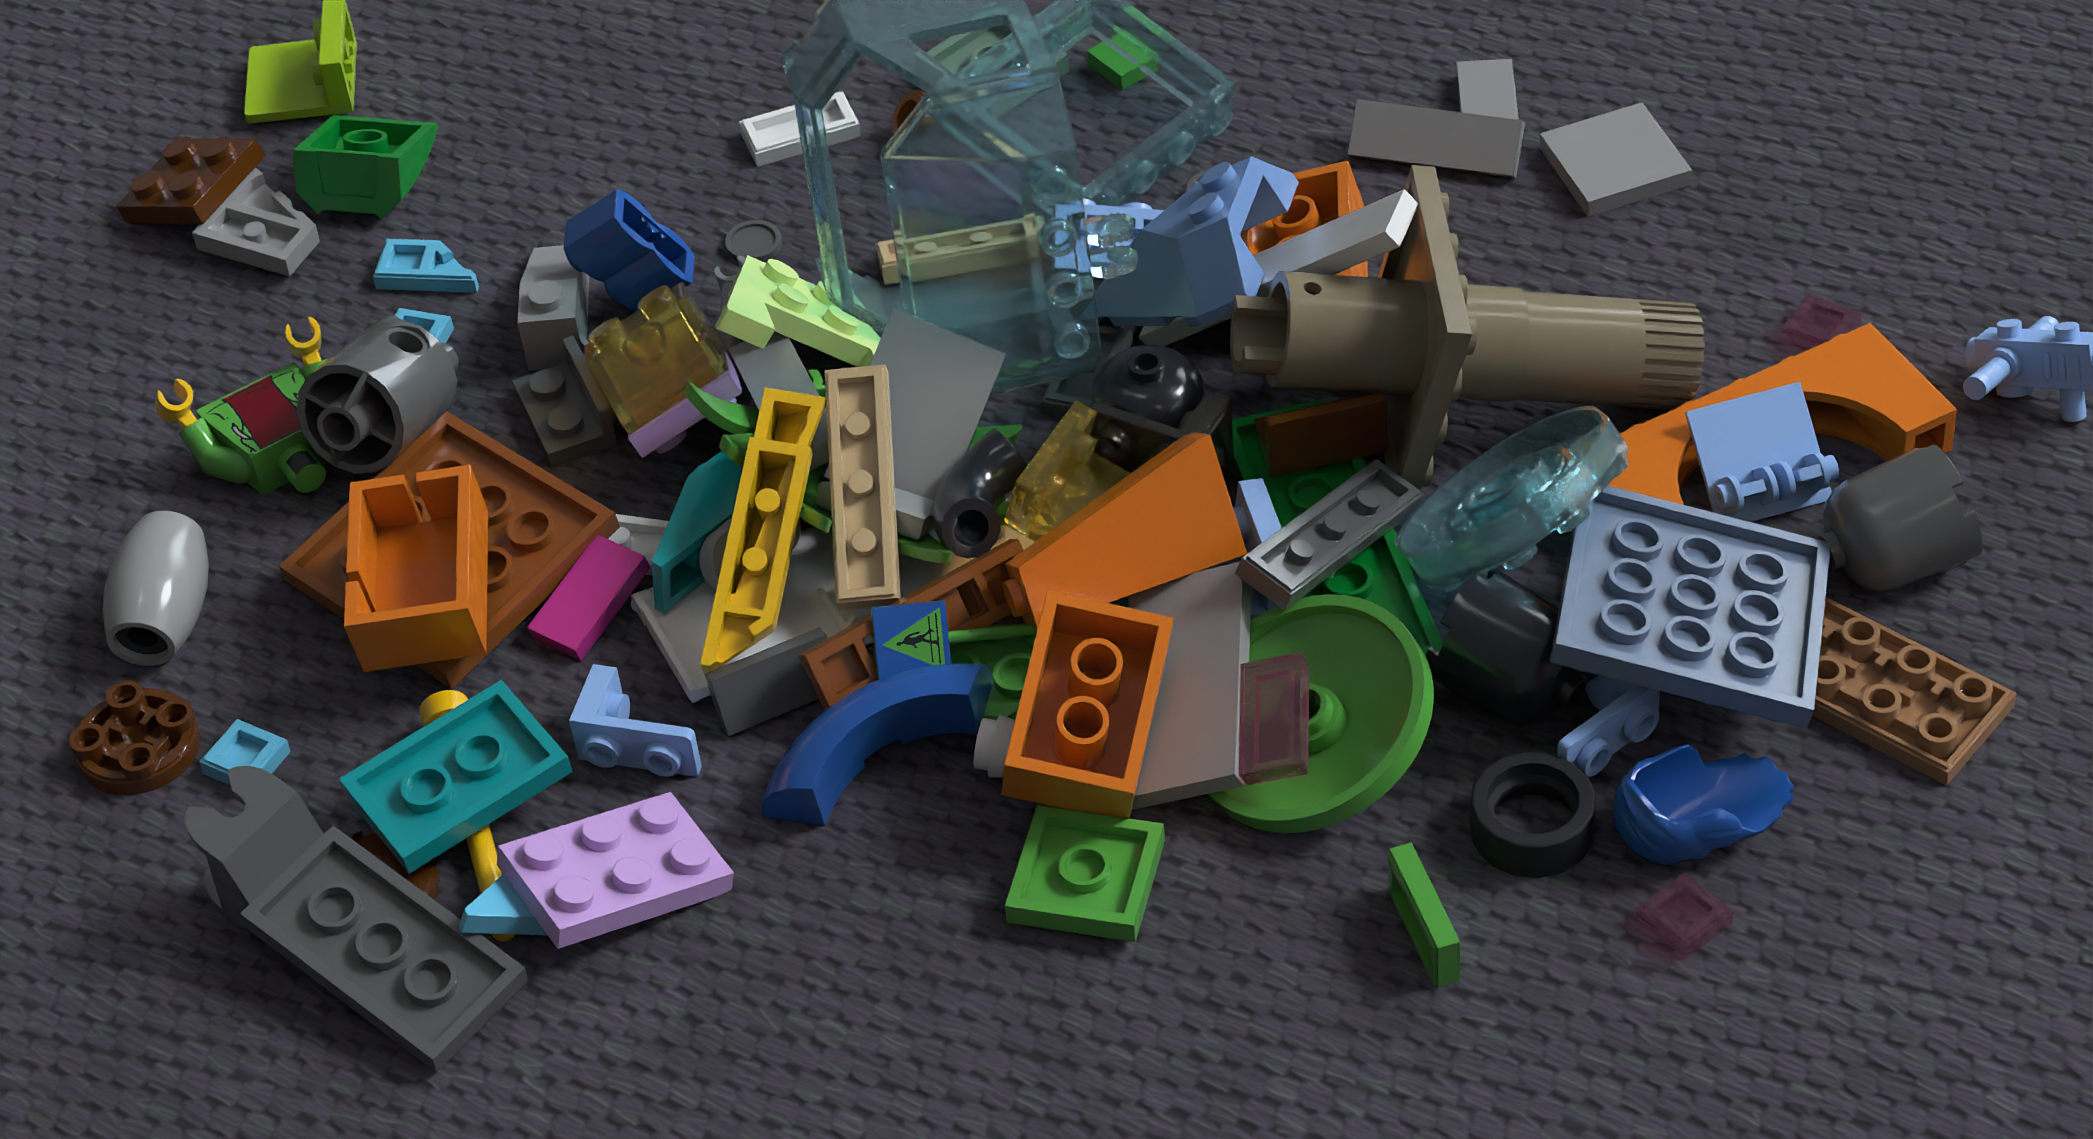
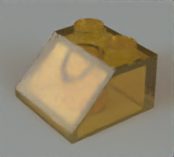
M683 282L672 289H669L667 285L654 289L638 303L640 310L621 322L617 317L604 322L589 335L588 338L591 342L584 346L588 366L629 435L687 398L684 394L687 379L700 389L729 370L720 335Z

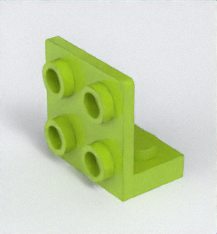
M323 0L322 18L314 19L313 21L315 40L253 46L249 49L244 109L247 123H262L351 113L354 111L357 42L346 0Z

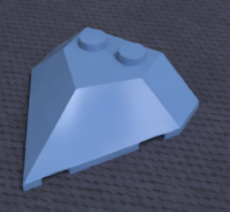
M1252 156L1233 165H1230L1229 162H1222L1210 168L1203 174L1199 182L1138 233L1078 314L1077 319L1079 322L1097 325L1102 318L1109 317L1114 326H1168L1176 317H1183L1189 326H1204L1232 314L1235 295L1256 296L1265 274L1240 237V234L1245 230L1287 213L1297 189L1298 180L1293 173Z

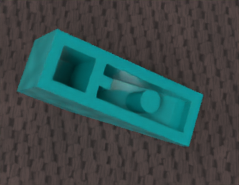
M722 451L706 463L699 465L694 472L688 475L652 560L654 609L663 614L706 581L700 569L699 557L701 547L705 539L733 515L743 467L730 460Z

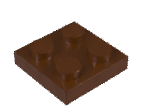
M227 136L216 139L178 138L164 148L162 158L148 172L140 175L132 182L131 191L116 205V208L124 221L132 224H204L266 155L256 138H229Z

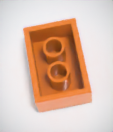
M1047 590L1004 764L1001 795L1062 809L1130 818L1168 653L1174 621L1173 617Z

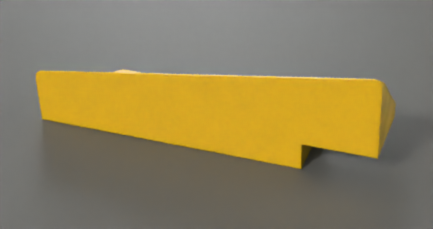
M764 388L754 437H749L700 666L704 674L721 668L776 630L813 456L810 445L825 409V397Z

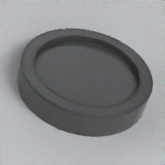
M750 220L734 226L726 235L725 245L728 255L735 261H737V256L746 258L748 255L765 262L773 258L780 251L782 239L779 229L774 224L763 220Z

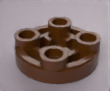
M131 680L121 681L112 685L106 692V700L92 708L69 736V744L83 778L96 789L115 795L147 793L169 784L191 765L201 743L200 728L193 708L188 701L169 691L142 688L138 682Z

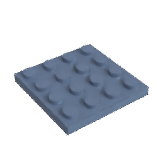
M1584 479L1577 503L1550 662L1581 672H1590L1636 684L1643 688L1655 689L1701 701L1708 705H1717L1763 717L1770 721L1782 722L1807 729L1815 706L1831 543Z

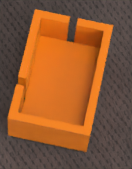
M471 465L416 473V484L431 518V521L426 522L422 520L404 474L350 482L346 574L350 582H346L344 628L364 672L486 654L488 509Z

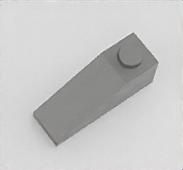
M564 245L534 248L520 281L517 324L528 371L547 369L567 362L562 339L572 335L575 337L582 353L585 354L579 335L584 333L587 339L590 276L584 272L577 271L571 266L566 258L563 249Z

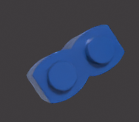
M616 189L566 221L563 249L571 266L577 271L584 272L591 278L603 282L607 294L615 303L624 305L635 313L641 314L650 310L693 283V252L676 233L668 227L656 223L650 213L635 198L624 191Z

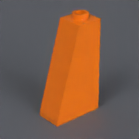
M1196 432L1182 436L1005 563L1010 580L1004 581L1002 585L1007 604L1013 616L1016 618L1022 615L1024 623L1038 628L1047 590L1110 603L1246 555L1247 550L1211 436Z

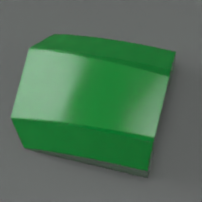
M333 115L293 149L296 193L318 215L323 210L376 214L382 220L405 197L418 179L433 146L438 125L431 122Z

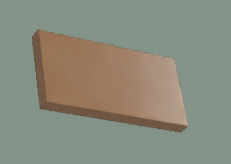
M1825 597L1815 706L1812 716L1947 786L2013 709L2017 693Z

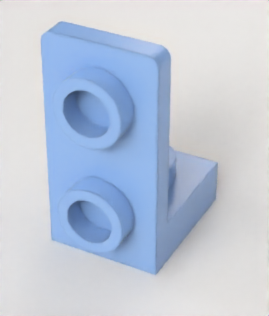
M593 664L569 719L578 759L589 761L596 766L604 768L620 765L647 769L656 775L666 777L675 774L698 777L702 765L694 730L688 727L629 719L630 699L628 695L622 693L617 667Z
M1586 672L1589 679L1585 692L1599 712L1559 741L1557 757L1572 762L1587 776L1598 774L1608 764L1615 752L1630 741L1640 742L1644 740L1655 729L1659 720V690L1643 688L1636 684Z

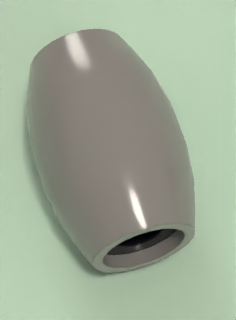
M154 511L144 515L123 539L111 562L103 596L104 630L107 644L111 651L127 662L143 666H155L168 662L190 636L200 616L208 586L209 561L204 533L201 527L191 518L172 511Z

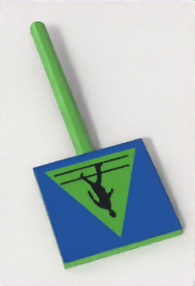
M945 600L870 608L877 680L913 668L951 664L949 644L1036 635L1038 629L1025 623L948 631Z

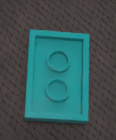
M501 679L339 778L346 797L409 874L573 771L565 752Z

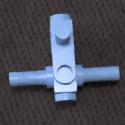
M2043 316L2028 329H2022V322L2018 319L2002 320L1997 323V327H1989L1979 336L1972 337L1968 341L1965 351V364L1968 372L1973 374L1964 381L1963 390L1970 399L1979 400L1994 389V387H1996L1997 395L2008 398L2028 395L2033 392V388L2059 389L2062 420L2075 422L2087 417L2085 391H2093V332H2080L2079 324L2076 322L2058 323L2051 316Z

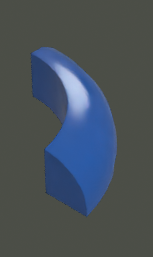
M959 663L913 668L871 682L837 701L804 729L780 760L762 800L763 817L825 826L840 795L857 774L866 767L864 760L882 747L895 740L906 744L913 740L940 734H978L993 684V676L988 665Z

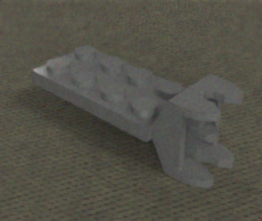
M237 766L228 770L227 773L233 796L245 806L243 812L236 817H225L214 808L189 806L184 817L191 841L206 856L209 865L204 875V885L212 904L226 918L241 928L248 929L437 1073L528 981L526 968L481 934L461 933L459 928L461 920L335 826H332L323 833L298 792L275 775L252 766Z

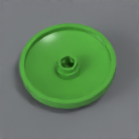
M1332 594L1300 598L1285 611L1276 606L1253 618L1250 624L1245 781L1242 787L1209 793V797L1216 805L1233 819L1252 828L1277 833H1299L1318 830L1344 821L1363 811L1388 792L1404 775L1418 754L1428 732L1434 704V687L1428 661L1406 626L1395 615L1373 602L1358 597Z

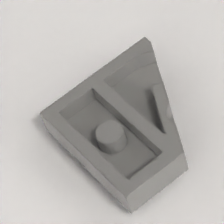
M257 168L251 171L204 224H199L192 232L197 250L286 276H291L320 242L316 225L303 212L293 209L291 201L280 190L274 193L265 184L263 173Z

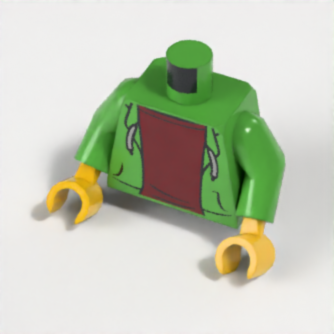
M308 317L309 328L314 336L308 342L301 343L296 341L292 337L289 324H287L285 329L288 350L294 356L302 358L305 367L299 368L295 362H292L196 410L198 420L190 410L193 401V390L186 381L175 379L173 385L177 397L182 400L183 404H169L160 391L157 392L155 400L157 415L163 421L179 424L182 431L178 435L205 473L212 477L238 484L247 482L261 494H267L288 482H291L297 491L308 493L316 490L324 482L326 470L323 465L328 463V461L315 452L302 433L296 412L298 391L309 374L328 360H321L318 352L321 346V331L315 319Z

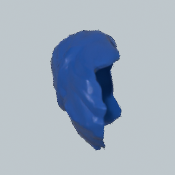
M1687 744L1672 748L1657 756L1645 758L1643 761H1638L1623 776L1622 781L1616 786V791L1613 795L1614 823L1617 832L1629 848L1648 862L1674 865L1688 859H1704L1714 849L1732 845L1770 829L1782 816L1783 810L1794 800V796L1791 794L1794 791V785L1789 780L1788 774L1777 769L1773 761L1767 756L1758 759L1751 758L1747 753H1742L1733 758L1703 763L1698 751Z

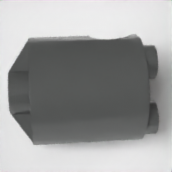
M393 315L384 316L375 324L360 332L308 375L298 391L296 410L302 433L315 452L337 468L352 473H375L403 454L423 432L446 411L448 412L455 401L457 388L455 372L459 366L456 352L448 344L441 343L422 326Z

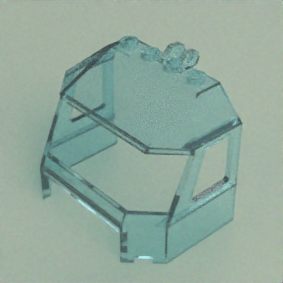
M825 0L815 13L817 19L800 42L793 41L780 58L793 93L820 257L814 258L829 301L845 313L881 332H884L894 308L1005 353L1006 357L990 396L1094 373L1102 357L1093 276L1108 280L1117 278L1119 275L1125 276L1136 270L1138 263L1137 250L1135 251L1129 245H1115V243H1122L1123 241H1128L1129 238H1133V231H1135L1134 220L1125 213L1119 214V212L1117 214L1110 213L1108 216L1100 215L1085 219L1077 147L1056 64L1025 0ZM1006 25L1009 26L1027 65L969 78H958L918 47L916 43ZM863 55L926 91V94L880 151L900 279L899 283L884 285V283H880L868 275H865L863 278L848 269L822 109ZM1089 244L1105 248L1089 251Z

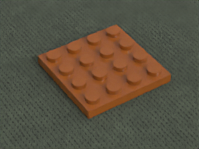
M446 411L403 454L385 467L374 479L404 474L422 520L426 522L431 521V518L416 484V473L471 465L487 506L486 654L415 665L453 689L558 587L585 549L598 535L608 539L620 526L614 511ZM349 502L279 565V569L287 583L343 619L346 582H350L346 574Z

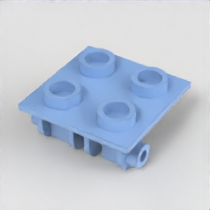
M1800 382L1685 412L1713 513L1752 522L1826 502L1832 493L1830 480L1839 477L1838 464L1833 455L1823 456L1820 453Z

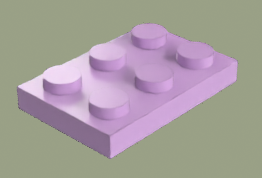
M671 792L498 845L496 864L557 949L720 896L732 889L734 872Z

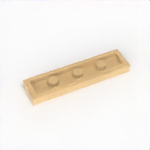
M886 364L825 370L836 605L839 610L888 606L901 599L889 372Z

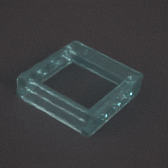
M1056 0L937 87L935 125L1049 213H1051L1054 202H1064L1073 198L1089 199L1096 205L1119 207L1120 203L1134 192L1138 194L1146 192L1154 184L1158 174L1172 163L1180 165L1185 162L1193 153L1196 145L1210 134L1218 136L1226 130L1234 116L1232 109L1236 82L1125 0ZM1092 33L1189 105V107L1083 187L985 111Z

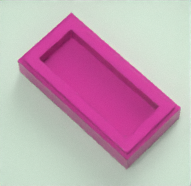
M598 535L585 549L527 627L532 638L582 661L651 568L646 557Z

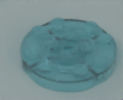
M1595 406L1577 407L1542 419L1502 440L1442 483L1406 520L1396 537L1395 546L1427 588H1438L1441 593L1450 592L1471 579L1474 575L1477 574L1479 576L1500 565H1503L1506 570L1515 569L1526 563L1536 554L1538 548L1535 544L1554 530H1557L1558 533H1566L1582 524L1589 517L1591 511L1587 505L1604 490L1612 479L1627 468L1629 464L1626 460L1628 446L1609 417Z

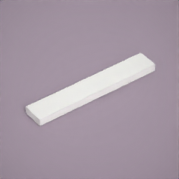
M1403 189L1253 255L1265 273L1256 296L1268 297L1274 276L1279 271L1334 275L1400 247L1417 210L1418 203ZM1232 314L1204 326H1189L1183 317H1176L1168 326H1144L1138 338L1145 345L1164 347L1231 318Z

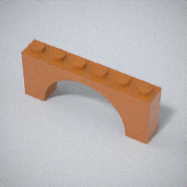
M1868 323L1848 333L1839 334L1831 340L1796 356L1787 357L1778 364L1751 376L1737 379L1726 387L1694 401L1685 402L1674 410L1647 422L1633 425L1622 433L1595 445L1581 448L1574 454L1565 457L1563 461L1562 499L1576 513L1578 498L1585 479L1684 505L1680 495L1681 488L1690 474L1699 465L1685 412L1796 382L1801 383L1816 434L1833 436L1856 443L1880 455L1887 461L1914 448H1927L1931 445H1937L1944 453L1951 451L1957 409L1871 323Z

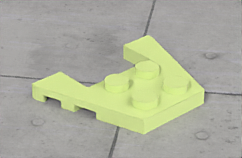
M747 255L734 279L728 294L729 297L715 326L718 330L762 349L765 348L775 331L856 367L870 366L881 338L848 301V296L841 289L825 281H819L817 285L798 278V274L791 267L778 260L768 259L767 263H764Z

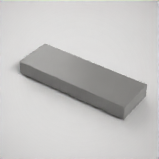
M1357 99L1348 155L1355 158L1516 178L1525 123L1523 120Z

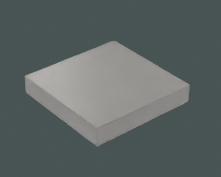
M1642 102L1540 133L1541 151L1588 217L1691 185L1692 169Z

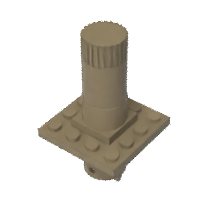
M1411 165L1404 189L1418 203L1417 210L1400 247L1385 253L1378 278L1279 271L1274 276L1268 297L1235 295L1233 303L1230 352L1234 371L1243 374L1266 375L1267 382L1271 387L1368 394L1382 393L1387 403L1388 452L1380 453L1381 462L1420 491L1422 487H1428L1431 483L1433 476V452L1436 444H1442L1445 441L1448 427L1447 412L1451 400L1463 399L1493 402L1525 400L1674 410L1683 403L1695 399L1703 372L1704 328H1702V317L1699 316L1700 312L1699 309H1696L1695 304L1522 291L1517 287L1468 284L1466 276L1459 275L1457 268L1458 237L1455 233L1449 232L1447 223L1449 197L1447 193L1440 191L1436 169L1430 166Z

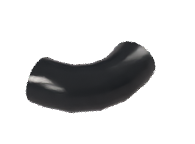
M996 428L990 430L955 463L941 482L931 508V522L941 544L953 551V554L967 559L979 557L990 551L995 545L1001 530L1000 517L997 513L998 508L1022 483L1033 475L1031 468L1022 455Z

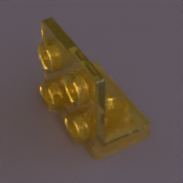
M1077 400L1073 403L1017 479L1003 524L1036 542L1131 474L1093 452L1097 440L1092 438L1090 433L1097 411Z

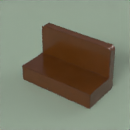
M1366 394L1255 418V438L1270 477L1388 452L1387 403L1383 394Z

